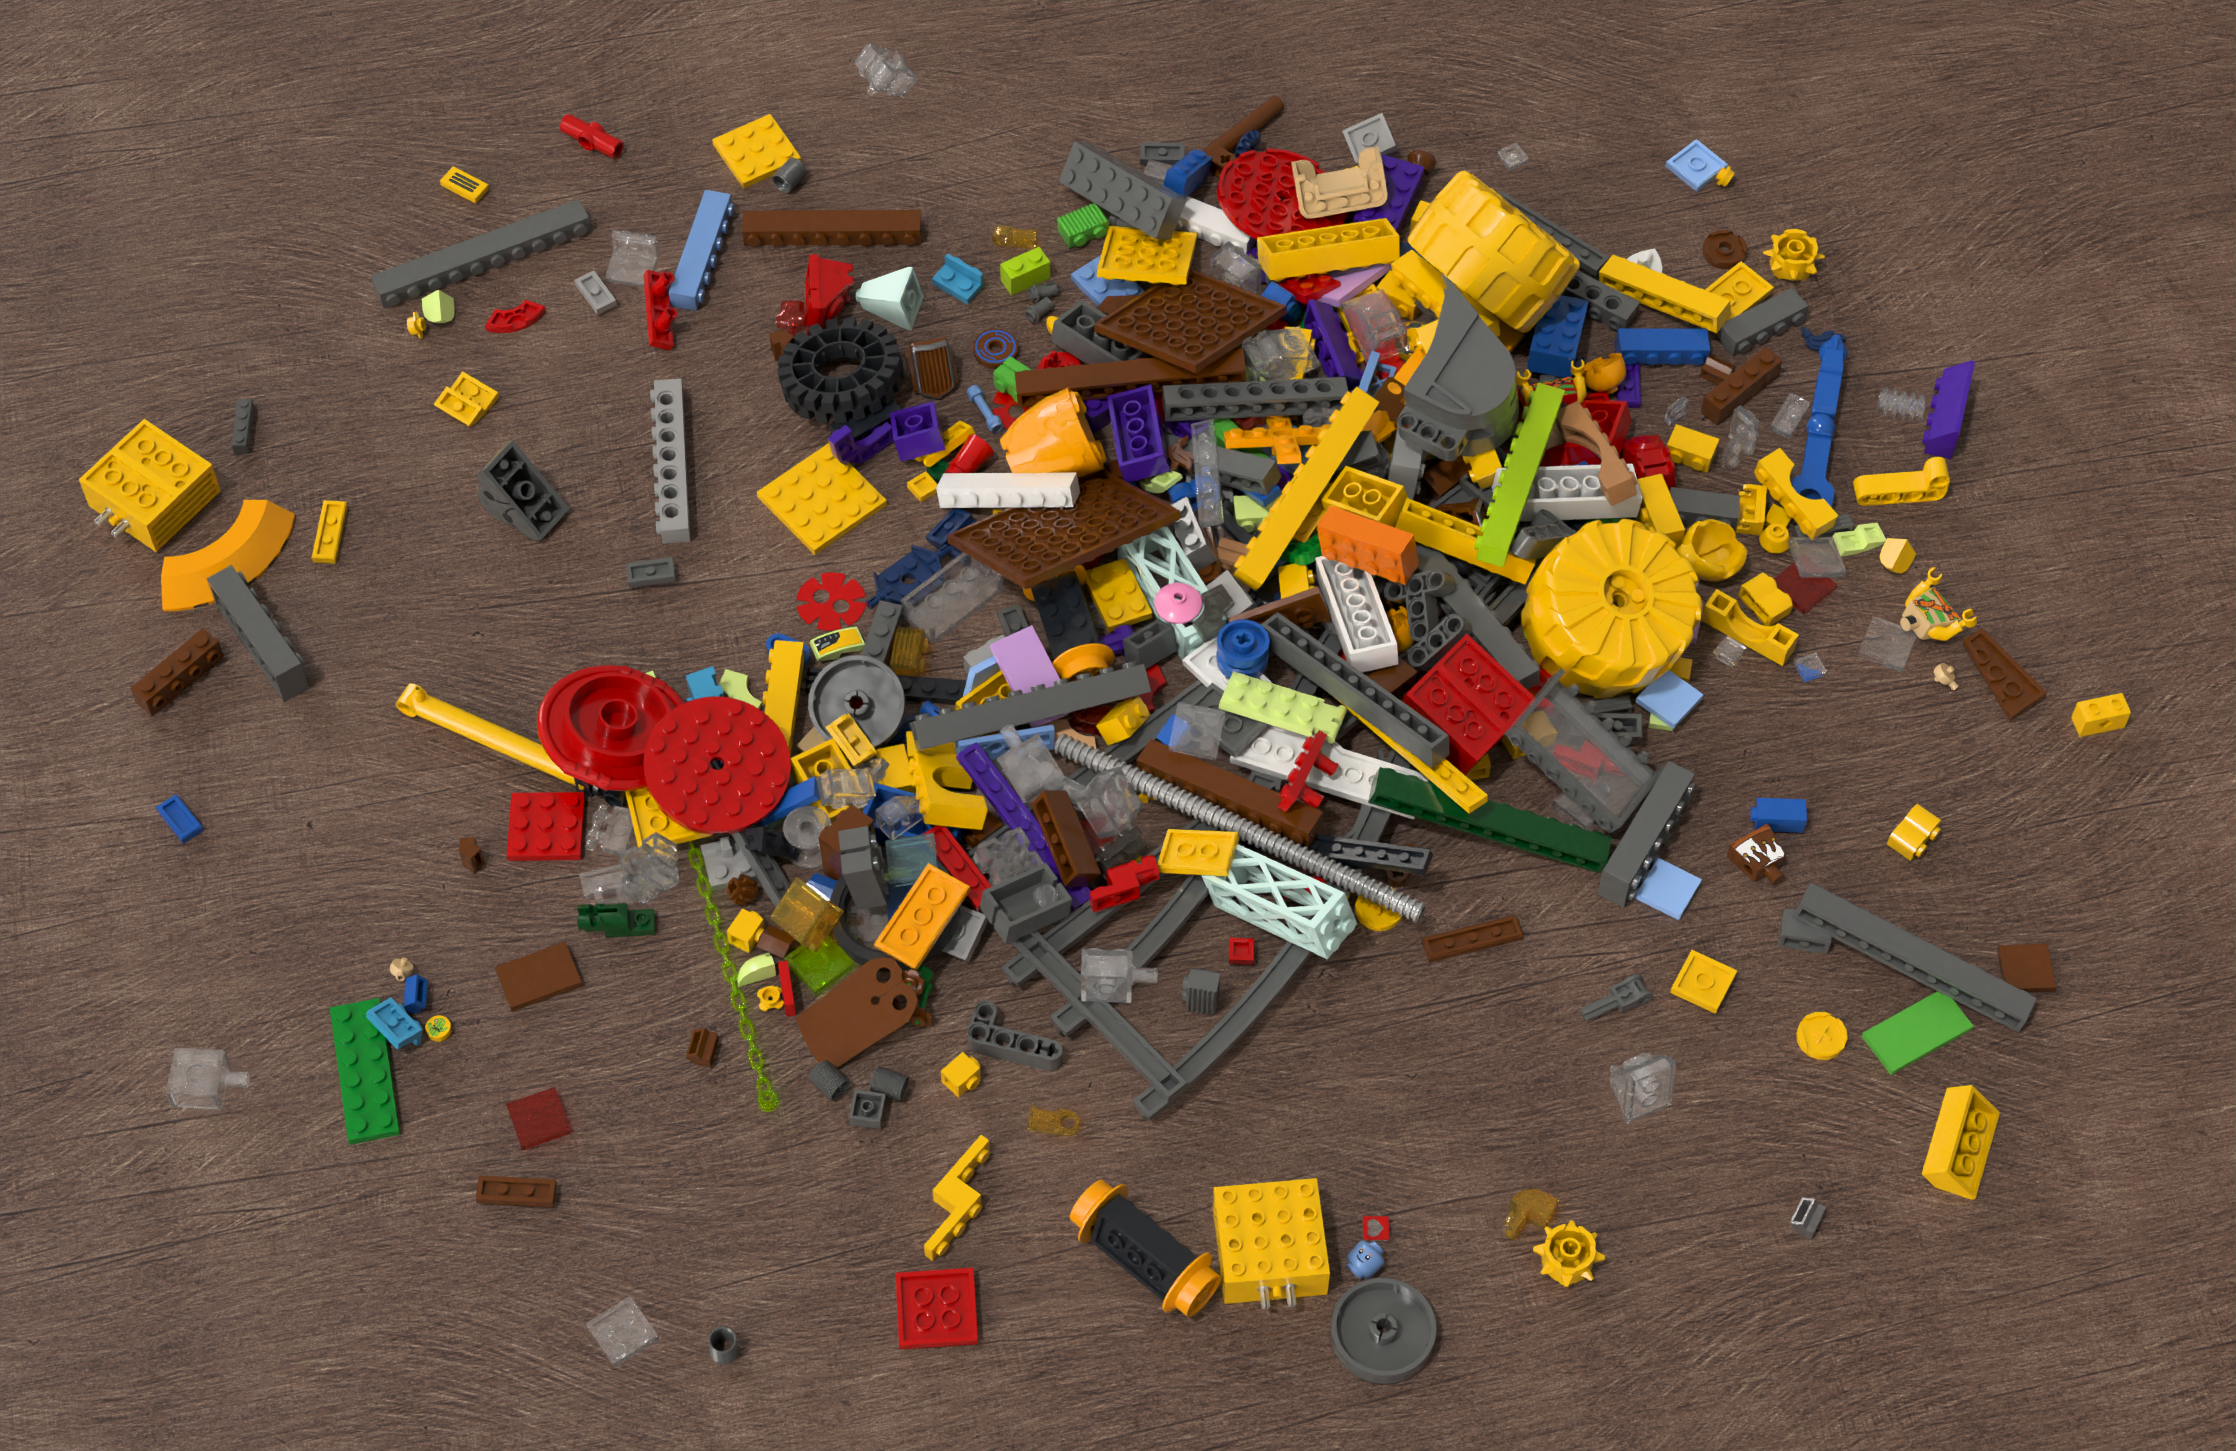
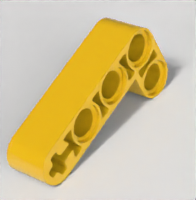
M1933 457L1926 461L1923 471L1863 475L1854 479L1853 487L1857 503L1861 506L1936 501L1946 495L1950 476L1946 460L1942 457Z

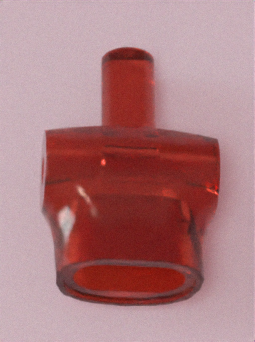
M798 300L782 301L780 312L776 316L777 328H786V332L795 337V328L806 327L807 319L804 311V302Z

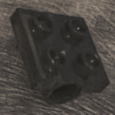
M1138 826L1131 830L1127 827L1116 836L1117 838L1112 843L1108 841L1094 855L1101 875L1105 879H1107L1108 869L1129 863L1131 860H1137L1147 852L1146 843L1141 838L1143 832Z

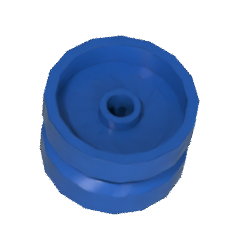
M1243 619L1234 620L1226 624L1219 631L1216 662L1218 669L1224 676L1230 678L1234 671L1258 678L1266 671L1269 662L1270 640L1264 627L1254 621Z

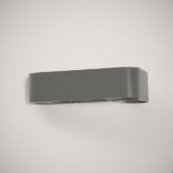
M1540 509L1530 526L1522 528L1510 549L1522 559L1546 557L1565 537L1575 533L1554 514L1545 509Z
M988 1000L980 1001L976 1004L967 1030L968 1046L972 1052L1046 1071H1056L1062 1066L1063 1048L1059 1042L997 1026L996 1005ZM984 1014H989V1015H991V1016L988 1017V1018H983V1017H981V1016L984 1015ZM975 1036H983V1037H984L983 1039H980V1040L974 1039ZM999 1042H1007V1043H1008V1044L1005 1045V1046H1000V1045H998ZM1026 1047L1033 1049L1029 1052L1022 1051Z

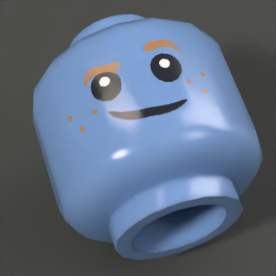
M1360 1241L1347 1254L1348 1264L1346 1266L1360 1280L1363 1277L1371 1279L1385 1263L1384 1258L1381 1256L1384 1251L1374 1241L1370 1244L1366 1241Z

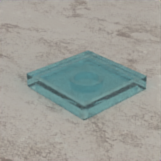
M934 833L885 841L888 878L891 888L915 884L928 863L938 868Z

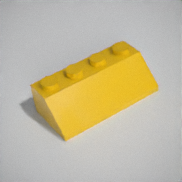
M1972 1085L1947 1088L1922 1171V1175L1935 1188L1971 1200L1976 1199L2000 1112Z

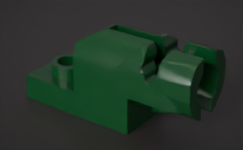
M597 903L595 906L591 904L577 905L579 930L586 932L604 931L606 938L655 935L654 909L629 910L628 903Z

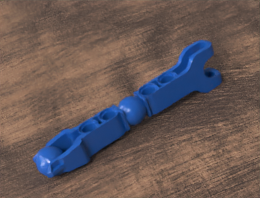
M1833 335L1819 349L1821 366L1816 381L1811 418L1806 425L1808 437L1801 475L1790 481L1793 489L1799 495L1813 500L1825 499L1831 507L1835 490L1825 477L1831 438L1836 431L1834 418L1843 373V363L1848 357L1847 348L1843 344L1840 335Z

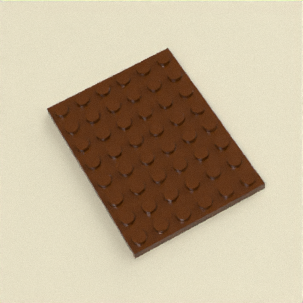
M1103 469L1078 478L1080 494L1074 507H1009L948 534L947 539L950 545L1024 589L1035 587L1040 582L1055 578L1056 575L1062 572L1073 570L1084 562L1093 561L1104 553H1110L1115 548L1124 544H1130L1137 538L1150 535L1159 528L1170 526L1173 522L1181 519L1180 510Z

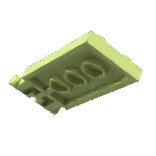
M1234 671L1219 703V709L1305 736L1315 735L1320 730L1327 735L1326 741L1328 743L1335 742L1340 725L1347 712V708L1343 705L1335 707L1324 703V699Z

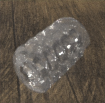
M1885 386L1879 393L1875 414L1882 408L1884 416L1887 415L1889 410H1892L1893 418L1896 417L1898 412H1901V419L1904 420L1906 415L1910 414V421H1914L1915 417L1919 416V422L1921 423L1926 404L1925 395L1920 394L1918 399H1916L1915 392H1911L1907 398V392L1903 390L1898 396L1896 388L1889 394V389Z

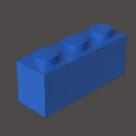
M1192 150L1167 170L1163 185L1185 198L1207 181L1213 157L1206 155L1201 150Z

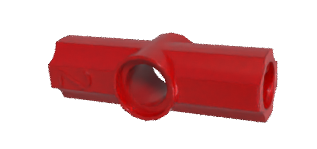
M566 114L562 118L559 126L560 131L577 139L584 149L588 151L596 149L611 158H618L621 155L624 147L623 141L606 133L604 128L597 122L589 124L572 114Z

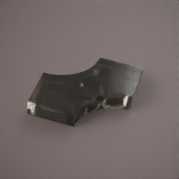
M1222 584L1201 594L1204 610L1193 621V627L1204 643L1218 637L1219 631L1224 627L1223 616L1234 606L1233 599Z

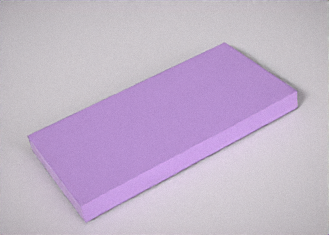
M1391 263L1372 264L1366 268L1353 267L1346 271H1331L1327 275L1341 282V286L1323 295L1317 301L1341 307L1392 270Z
M1032 625L989 645L1012 692L1022 689V693L1025 694L1032 692L1031 687L1045 684V687L1049 688L1054 686V681L1060 680ZM1070 713L1030 722L1029 725L1031 728L1041 727Z

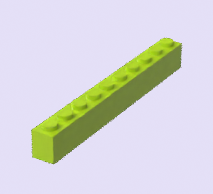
M1538 382L1536 390L1530 391L1527 401L1530 407L1525 406L1521 418L1524 420V423L1519 422L1516 435L1519 437L1513 438L1510 451L1513 453L1507 454L1504 464L1507 470L1502 469L1498 481L1501 486L1495 487L1492 497L1495 503L1490 502L1486 514V516H1489V519L1484 518L1480 530L1483 536L1478 535L1474 549L1478 550L1477 560L1504 568L1561 408L1565 390Z

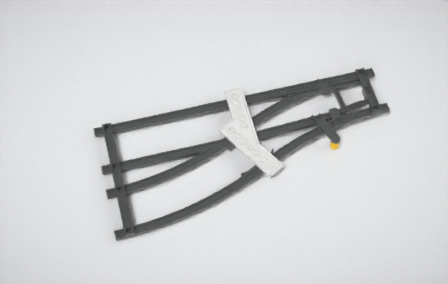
M1466 473L1459 479V485L1429 507L1436 509L1442 504L1463 503L1473 498H1481L1488 510L1490 502L1495 503V500L1492 499V486L1481 490L1478 482L1473 484L1471 477L1467 476ZM1520 521L1513 539L1514 541L1522 528L1529 527L1532 521ZM1545 557L1536 560L1526 584L1513 581L1492 604L1491 602L1494 600L1496 592L1490 596L1488 595L1505 576L1490 572L1485 577L1472 567L1469 569L1470 574L1462 575L1461 577L1467 579L1476 588L1474 593L1483 598L1486 607L1490 611H1494L1498 616L1499 622L1503 627H1506L1525 606L1528 595L1526 588ZM1372 575L1379 597H1381L1388 582L1381 576ZM1447 615L1443 619H1438V623H1441ZM1329 624L1319 642L1339 656L1343 649L1334 624ZM1302 625L1298 626V627H1299L1300 629H1302L1303 631H1306V630L1309 629V628H1303ZM1218 635L1209 639L1183 659V665L1199 680L1149 716L1129 738L1114 743L1103 752H1106L1107 756L1112 755L1114 759L1118 758L1120 762L1125 761L1127 765L1139 757L1150 739L1157 742L1160 741L1156 735L1159 734V731L1162 730V727L1171 718L1170 715L1174 714L1181 718L1180 713L1211 683L1225 691L1230 678L1224 676L1217 667ZM1443 638L1438 641L1437 647L1442 645ZM1415 641L1412 647L1403 651L1399 657L1418 673L1421 670L1412 666L1408 661L1409 651L1418 643V641ZM1269 650V658H1270V657H1272V656L1274 655V653ZM1425 654L1420 657V663L1424 661ZM1301 672L1298 673L1290 687L1292 690L1315 696L1320 686ZM1262 674L1260 677L1257 678V679H1260V680H1263V681H1267V682H1269V683H1272V682H1271L1267 677H1265L1263 674ZM1347 709L1335 742L1328 743L1325 739L1320 749L1323 755L1339 764L1338 768L1329 777L1321 770L1312 766L1305 782L1310 788L1363 804L1352 830L1342 836V838L1379 842L1392 813L1413 820L1415 817L1368 803L1373 777L1380 767L1391 768L1401 774L1414 775L1427 782L1430 780L1421 772L1411 770L1412 764L1393 748L1386 762L1382 749L1377 750V759L1343 749L1337 741L1361 721ZM1267 724V727L1236 757L1230 756V763L1252 769L1251 775L1247 780L1280 793L1283 784L1287 782V776L1293 768L1297 767L1294 762L1298 755L1304 752L1302 745L1308 736ZM1086 765L1082 766L1052 790H1067L1074 806L1110 778L1107 777V774L1103 776L1101 771L1097 773L1094 771V768L1089 769ZM1030 805L1027 809L1031 812V814H1032V815L1034 816V818L1037 820V817H1036L1035 812H1034V810H1033V808H1032V805ZM1194 819L1181 830L1221 831V828L1216 829L1214 825L1209 826L1207 821L1203 823L1201 819ZM1005 824L1001 829L966 854L979 871L984 874L1022 844ZM1240 837L1238 844L1242 845L1243 841ZM1163 844L1149 854H1153L1157 863ZM1343 864V867L1348 866L1349 870L1355 869L1357 874L1359 872L1363 873L1366 868ZM1160 873L1159 878L1161 879L1167 873ZM1190 874L1143 932L1090 984L1061 955L1129 902L1093 913L1090 900H1088L1043 936L1034 931L1010 942L1020 953L1001 967L1002 972L1008 977L1009 984L1011 986L1015 984L1017 987L1040 972L1069 1001L1050 1016V1021L1057 1027V1032L1067 1037L1089 1021L1151 1084L1149 1088L1133 1100V1105L1139 1110L1140 1117L1142 1119L1147 1118L1149 1121L1168 1108L1193 1086L1247 1033L1283 992L1313 953L1287 941L1278 955L1235 1006L1199 1043L1172 1067L1109 1002L1160 953L1209 894L1202 875ZM1330 879L1328 880L1327 885L1344 892L1348 900L1351 895L1350 889L1345 890L1344 886L1339 887L1336 882L1332 884ZM1154 880L1145 886L1140 885V894L1158 880ZM1319 895L1323 904H1325L1327 900ZM1315 915L1305 916L1304 918L1311 920ZM1296 929L1298 934H1303L1298 929Z

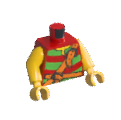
M1582 359L1581 367L1579 368L1574 367L1573 360L1571 361L1570 372L1575 378L1571 376L1539 382L1565 390L1561 408L1577 401L1582 404L1586 397L1585 379L1582 377L1584 373V361ZM1525 369L1524 377L1520 375L1519 371L1516 375L1517 385L1523 387L1521 391L1526 404L1530 391H1535L1538 383H1533L1529 386L1528 382L1531 373L1528 369Z

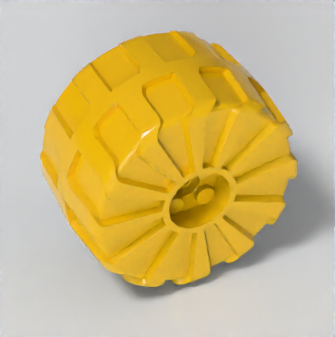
M1460 171L1431 202L1408 236L1409 244L1429 263L1478 303L1521 333L1528 332L1555 304L1580 267L1579 260L1568 249L1557 242L1544 229L1529 220L1518 208H1514L1500 194L1489 188L1468 171Z
M1622 519L1618 523L1602 524L1601 520H1596L1585 524L1575 534L1565 537L1546 555L1526 588L1528 595L1525 607L1521 612V622L1533 658L1539 666H1542L1551 675L1563 669L1565 673L1558 681L1566 688L1576 684L1580 688V693L1591 695L1597 699L1613 698L1628 692L1634 694L1643 690L1669 671L1680 659L1692 642L1693 630L1701 620L1702 599L1696 592L1695 584L1698 582V577L1693 565L1688 559L1682 558L1675 550L1676 543L1662 532L1653 533L1641 528V524L1638 521ZM1613 601L1616 602L1619 607L1615 606L1613 604Z

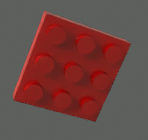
M511 793L507 860H581L585 793Z
M974 1268L895 1273L899 1350L978 1344Z

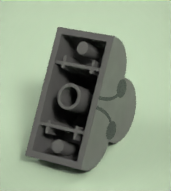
M513 440L507 441L477 473V480L482 487L478 491L477 496L482 506L493 517L503 523L513 524L521 533L533 540H542L570 509Z

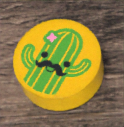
M441 1015L431 1017L425 1026L427 1036L435 1042L446 1040L452 1032L450 1021Z

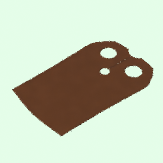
M893 958L869 960L832 991L795 1017L809 1050L819 1063L828 1060L835 1068H838L909 1021L916 1008L918 999L912 986L903 981V971ZM886 967L890 970L891 977L887 982L880 983L876 978L877 971L880 968ZM897 995H904L907 998V1005L902 1010H896L892 1005L893 999ZM874 996L880 997L877 1005L871 1003V999Z

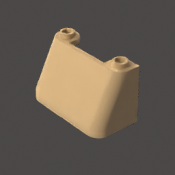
M1370 147L1362 150L1358 156L1359 167L1316 174L1313 164L1308 160L1291 162L1301 214L1306 218H1317L1383 205L1387 200V188L1379 147Z

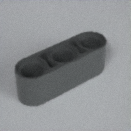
M1457 614L1447 616L1411 648L1408 653L1409 663L1422 671H1430L1466 634L1471 635V623ZM1461 622L1460 629L1455 632L1456 625ZM1443 638L1442 645L1437 647L1438 641ZM1425 654L1424 661L1420 663V657Z

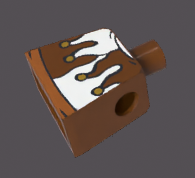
M1768 824L1730 844L1727 858L1752 881L1757 882L1767 876L1770 882L1776 885L1785 878V875L1780 870L1785 860V853Z

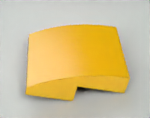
M462 371L451 388L446 386L434 403V406L471 427L491 409L500 397V394Z

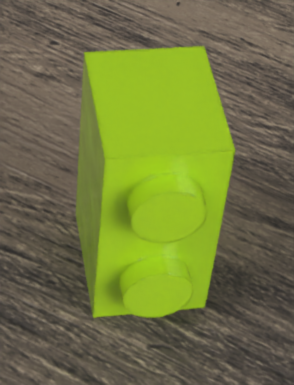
M1040 247L1032 249L1000 264L1001 282L1011 296L1032 287L1033 284L1037 285L1050 279V261Z

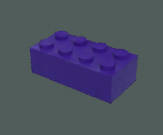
M1383 154L1381 159L1386 181L1387 200L1381 206L1357 210L1353 223L1387 218L1398 235H1400L1423 184L1424 167Z
M1152 385L1107 396L1118 465L1124 480L1129 483L1169 472L1170 465L1160 409Z

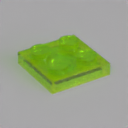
M824 930L818 932L784 958V961L788 960V967L815 996L854 968V962Z

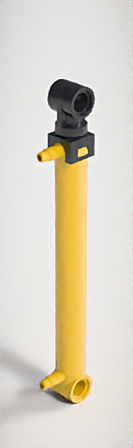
M408 684L396 702V707L407 716L415 717L417 715L576 786L577 792H584L586 796L592 798L593 795L599 797L603 795L605 802L613 808L622 810L627 804L625 791H605L564 774L549 758L541 744L427 694L421 686Z

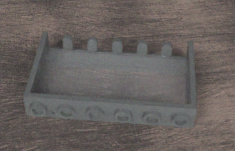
M1560 669L1547 680L1546 684L1504 734L1513 745L1517 746L1527 755L1531 762L1544 771L1545 775L1553 780L1567 796L1571 797L1583 812L1589 814L1601 829L1610 834L1624 824L1656 783L1665 767L1661 766L1653 771L1644 762L1649 759V753L1642 751L1636 755L1627 746L1632 741V737L1628 734L1618 738L1610 730L1615 724L1612 718L1608 717L1601 722L1592 713L1597 708V704L1594 701H1589L1585 705L1582 704L1575 697L1580 691L1576 684L1566 688L1558 681L1565 673L1563 669Z

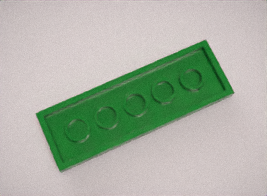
M380 998L330 1007L349 1145L400 1135L387 1040L366 1018L367 1011L381 1003Z

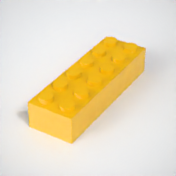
M1387 218L1257 238L1258 263L1268 278L1274 281H1281L1288 277L1302 278L1307 274L1314 273L1326 274L1328 271L1333 270L1346 271L1353 267L1366 268L1372 264H1390L1400 258L1399 235Z

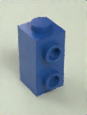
M1757 798L1755 807L1750 808V821L1754 822L1755 830L1768 824L1773 832L1803 833L1807 822L1806 799Z

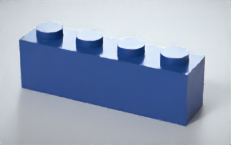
M1618 328L1614 340L1615 353H1621L1627 365H1632L1636 362L1649 365L1705 364L1710 353L1707 329Z

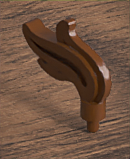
M1188 435L1184 438L1181 437L1176 443L1169 446L1167 455L1172 462L1169 466L1171 470L1182 466L1191 474L1193 472L1191 460L1194 462L1195 458L1191 452L1183 450L1188 444Z

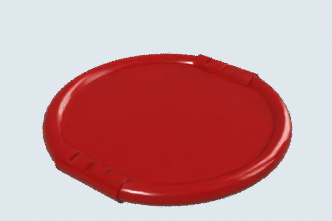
M626 665L588 667L565 676L549 689L540 704L537 715L538 735L546 754L564 774L605 791L644 789L647 787L644 779L643 761L648 738L657 723L667 713L685 702L667 682Z

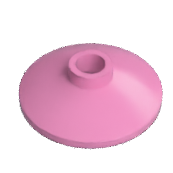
M1185 583L1168 584L1161 588L1155 597V610L1157 614L1169 623L1184 624L1190 622L1199 615L1202 609V598L1199 592L1194 587Z

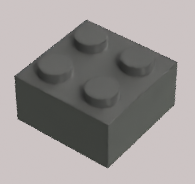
M854 1090L849 1114V1125L881 1129L887 1101L886 1094Z

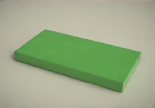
M1937 991L1863 1032L1861 1037L1889 1074L1893 1075L1972 1031L1974 1026L1952 998Z

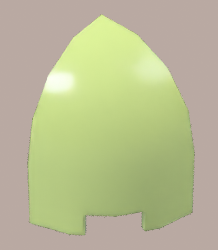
M440 290L422 298V309L426 319L434 323L451 321L455 311L454 298Z
M769 952L755 956L742 965L737 976L738 987L776 976L775 964Z

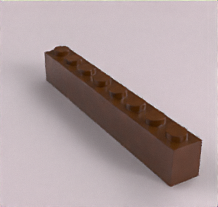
M921 210L743 211L744 246L921 244Z
M1150 739L1137 758V767L1140 769V772L1144 770L1147 772V775L1152 774L1154 778L1159 777L1160 781L1165 780L1167 784L1172 783L1174 788L1178 786L1180 790H1186L1187 794L1191 792L1194 794V797L1199 796L1200 800L1206 799L1207 803L1212 802L1214 806H1220L1221 810L1225 808L1228 813L1231 811L1234 813V816L1238 814L1241 818H1246L1248 822L1253 821L1254 825L1259 824L1269 831H1274V834H1280L1293 840L1296 844L1299 843L1310 847L1323 827V811L1296 800L1284 812L1277 807L1281 800L1278 792L1153 739Z

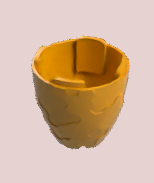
M1067 387L1051 396H1047L1012 423L1000 438L1003 450H1008L1006 452V459L1012 473L1076 472L1077 478L1104 469L1103 463L1106 462L1107 458L1103 446L1099 440L1095 441L1084 415L1086 406L1078 392H1073L1070 387Z

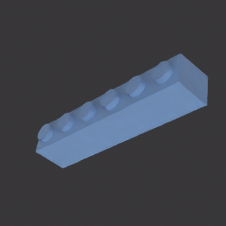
M710 190L704 191L674 276L675 280L669 290L670 305L672 307L697 311L699 303H703L705 285L710 283L711 268L716 266L717 251H721L723 234L728 232V219L734 214L735 205L732 204L731 194Z

